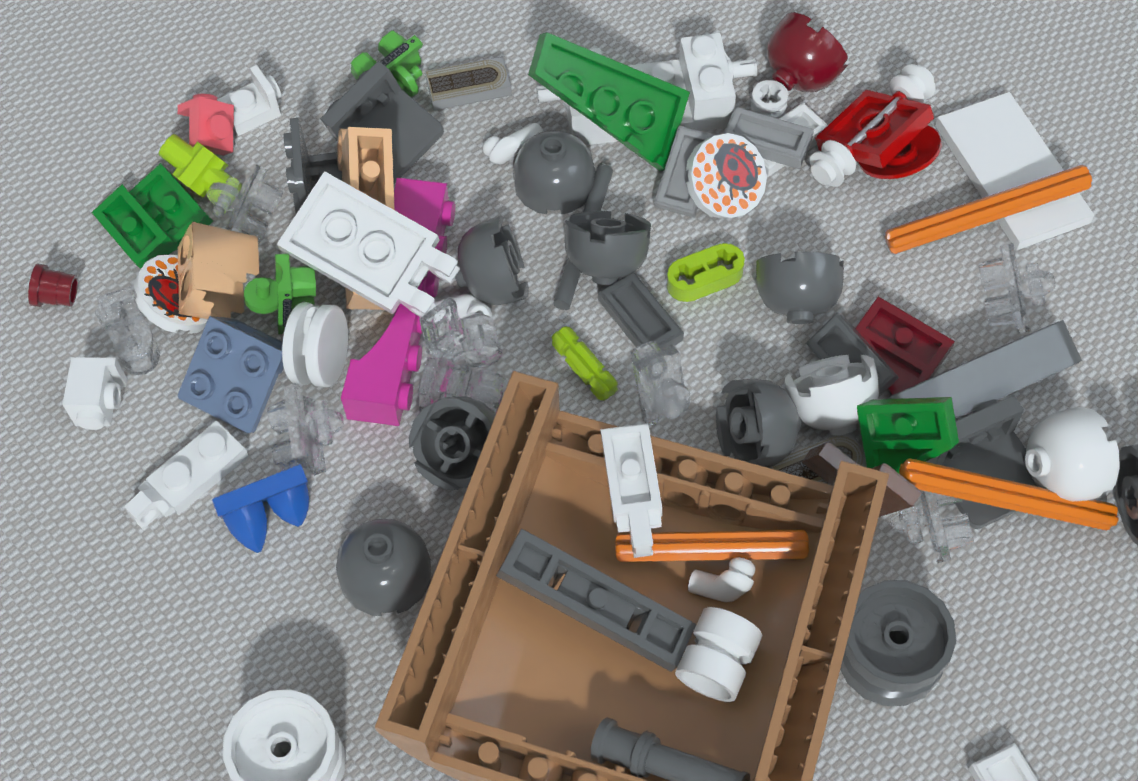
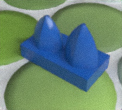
M299 464L215 497L212 501L218 517L224 520L230 533L242 545L259 553L262 551L267 534V517L263 503L267 501L277 516L287 523L299 527L303 524L309 509L308 481L302 465Z

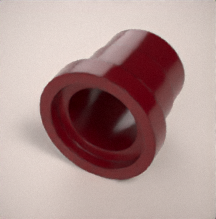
M37 263L33 268L29 282L28 300L30 306L42 307L43 304L72 307L77 296L78 277L77 275L61 271L49 270L48 265Z

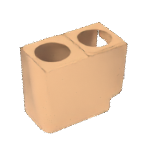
M192 222L178 246L179 314L208 319L209 316L231 318V312L242 314L244 312L243 283L247 282L246 274H259L257 236Z

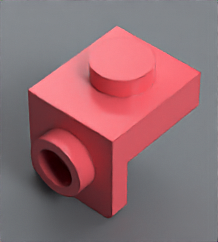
M211 94L193 95L191 100L178 105L177 113L189 117V144L192 147L199 142L214 154L224 156L233 152L234 105L217 101V97Z

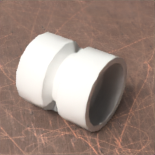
M707 607L703 609L693 632L696 637V644L686 647L675 675L682 683L696 692L719 701L732 702L735 701L746 676V671L741 664L751 663L763 635L759 628L742 616L721 608Z

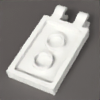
M325 171L277 243L281 251L391 314H394L399 304H402L426 321L429 320L437 305L433 303L435 298L417 289L425 275L430 270L438 278L451 284L460 270L457 267L458 261L435 249L440 241L437 234Z

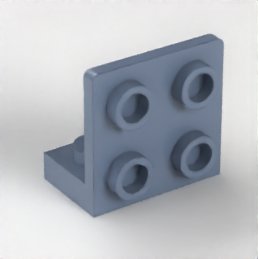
M209 316L178 392V398L246 433H254L278 375L284 369L282 341L235 318Z

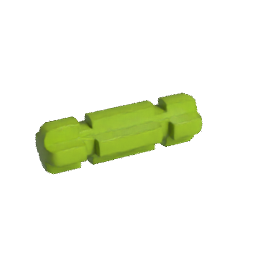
M564 326L552 335V346L561 356H566L565 361L585 385L592 386L590 390L598 400L605 401L617 392V380L609 371L602 370L605 366L584 342L577 341L579 336L572 328Z

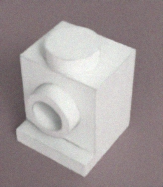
M71 357L62 405L75 426L89 430H98L103 428V426H111L113 410L118 409L121 402L120 387H126L127 378L117 359Z

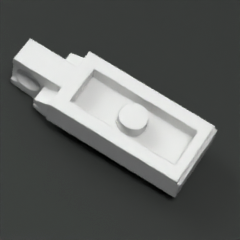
M215 421L148 476L146 481L138 487L140 492L124 507L129 516L142 529L147 527L161 514L168 517L176 513L179 516L247 459L248 453L220 423Z
M645 423L601 429V441L614 523L616 522L617 531L618 533L630 531L634 558L652 556L653 539L651 528L662 527V503L649 425Z

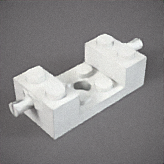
M720 33L680 38L679 59L628 65L690 91L680 126L698 131L726 128L735 107L736 95L733 78L757 76L755 58L731 62L725 53ZM600 48L589 49L593 52L601 54ZM536 85L538 103L562 100L544 86ZM563 101L570 134L578 137L585 145L617 142L615 138Z

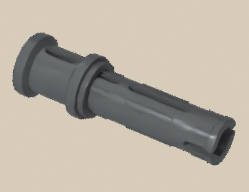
M608 717L599 724L592 740L590 756L593 762L601 765L606 761L630 769L631 775L638 778H647L650 774L669 781H750V774L748 772H741L662 745L656 734L649 731L638 734L618 727L616 720Z

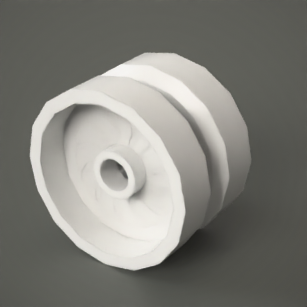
M292 689L268 691L249 700L232 717L223 737V761L232 781H341L345 773V749L327 710L312 696Z

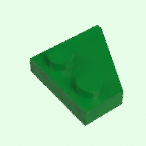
M952 397L873 399L857 405L867 468H873L886 463L899 473L900 465L906 459L911 458L926 462L952 449L959 443Z

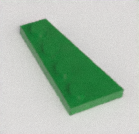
M548 32L540 34L528 75L658 171H664L678 127L682 122L690 91Z

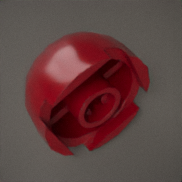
M796 12L787 13L770 36L766 52L769 65L774 71L772 77L774 81L782 83L787 88V91H791L794 88L801 92H818L830 86L846 69L848 65L845 62L848 60V55L840 42L827 29L822 27L816 32L813 28L807 26L811 18Z

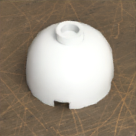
M839 355L821 359L798 368L800 377L794 381L790 374L786 376L785 388L796 405L801 421L818 430H829L831 435H844L856 430V424L859 423L857 405L878 399L879 396L878 375L874 359L867 355H860L862 363H850L848 355Z
M1077 407L1049 415L1035 426L1029 436L1025 464L1038 487L1049 489L1060 498L1071 502L1097 500L1102 498L1103 492L1111 491L1114 488L1120 469L1119 449L1116 440L1107 441L1106 434L1101 428L1109 426L1104 417L1093 409Z

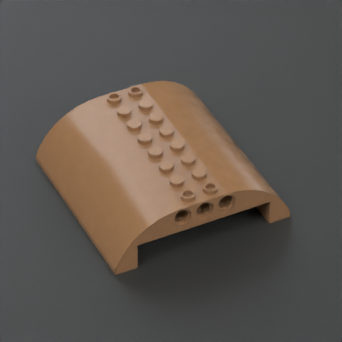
M513 371L375 725L376 731L407 754L459 781H669L650 774L647 778H638L631 775L630 769L609 761L602 765L592 761L590 755L593 737L599 724L608 717L616 720L618 727L638 734H642L645 731L656 734L662 745L741 772H748L750 774V781H812L889 473L841 461L834 486L650 435L662 503V527L651 528V533L804 530L807 532L809 553L806 558L749 560L755 565L756 570L752 576L754 581L752 588L732 602H722L690 593L688 590L689 580L694 570L720 575L729 569L731 560L620 562L617 560L615 540L619 533L617 531V524L613 520L601 441V429L618 426L560 411L558 383ZM521 528L695 624L698 623L703 609L707 607L721 608L733 612L753 623L760 629L763 636L751 663L741 664L746 671V676L735 701H719L696 692L677 678L675 675L676 669L672 672L498 578L496 574ZM563 574L561 579L558 581L557 585L554 587L555 590H558L565 574ZM693 633L687 646L696 644V637Z

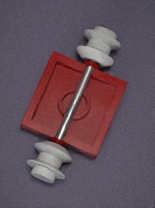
M908 64L902 69L901 75H896L891 79L890 90L892 96L865 90L815 137L818 149L822 152H814L810 156L811 172L814 178L823 185L838 187L844 182V175H851L855 172V161L883 169L934 119L931 105L924 103V99L931 98L936 91L934 78L929 70L922 66Z

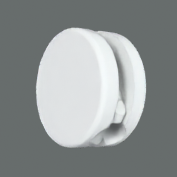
M309 302L299 303L290 313L283 335L282 360L286 376L294 384L308 385L312 383L318 387H331L339 379L346 361L348 350L346 317L342 309L336 305L324 304L318 306Z

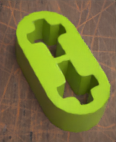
M722 243L676 260L668 268L666 285L668 293L678 301L690 302L735 285L743 276L745 262L743 252L732 244ZM723 260L726 265L732 264V269L727 270L723 265L717 266L718 261ZM685 275L688 280L694 279L693 284L688 285L685 280L679 281V276Z

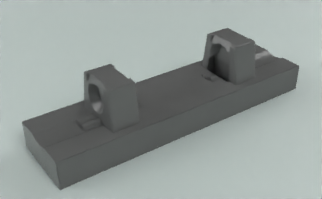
M522 528L496 574L498 578L670 672L678 667L697 625ZM563 574H565L558 590H555L554 587L557 585L558 581L561 579Z

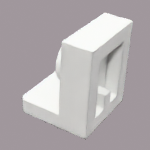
M257 65L249 68L253 83L217 99V101L234 105L233 129L237 136L281 116L277 99L282 97L280 89L271 75L265 77Z

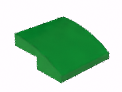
M161 163L131 191L123 184L120 185L91 212L140 269L146 261L158 255H169L177 250L192 222L210 225L214 222L182 184Z

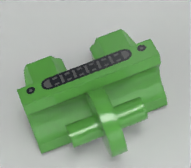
M392 30L382 37L378 43V51L385 57L380 62L391 71L401 89L413 98L419 92L416 80L422 76V71L418 67L421 65L418 50L422 48L423 43L415 35L406 40ZM362 52L352 60L351 73L357 80L363 72L370 70L377 62L367 52Z
M275 254V280L260 277L250 281L244 289L246 306L251 311L259 314L272 313L278 309V335L284 334L288 317L296 305L302 302H309L315 305V270L309 266L290 267L289 254Z

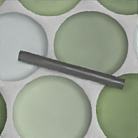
M601 164L597 167L594 183L588 194L583 212L601 211L613 174V169L610 166ZM569 258L567 259L553 302L554 306L560 310L570 309L581 272L570 262Z

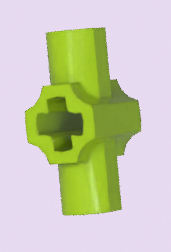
M173 134L167 138L159 150V156L176 168L172 175L203 198L209 193L223 205L227 206L235 199L242 188L240 182L224 171L228 164L199 142L192 147L178 135Z

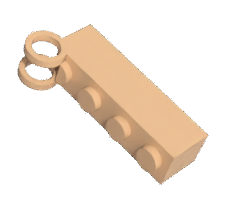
M340 128L337 142V163L339 171H342V181L394 210L392 129ZM345 287L346 309L384 310Z

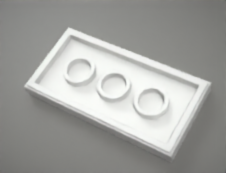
M1010 92L937 117L935 127L982 198L1064 171ZM1076 193L998 219L997 222L1017 251L1091 223L1094 214L1080 193Z

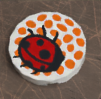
M726 133L709 137L694 148L687 160L686 171L689 170V181L686 184L688 193L696 206L709 216L727 219L745 215L758 205L765 192L767 174L764 160L757 148L742 136Z
M158 255L146 261L135 278L133 290L135 288L137 294L135 301L139 310L150 322L165 331L177 333L178 330H190L188 334L204 330L208 319L179 314L178 256Z

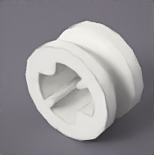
M765 80L756 84L752 92L751 111L779 119L786 112L789 95L787 88L782 83L774 80ZM767 98L769 103L763 102L762 99ZM770 98L777 100L776 103H772Z

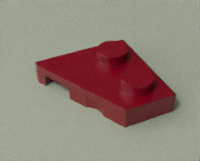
M879 296L855 328L898 375L899 378L887 389L891 396L932 378L953 349L955 342Z

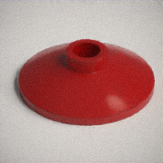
M927 125L883 169L859 162V166L865 174L878 179H898L913 175L925 169L938 157L942 147L940 135L936 129Z

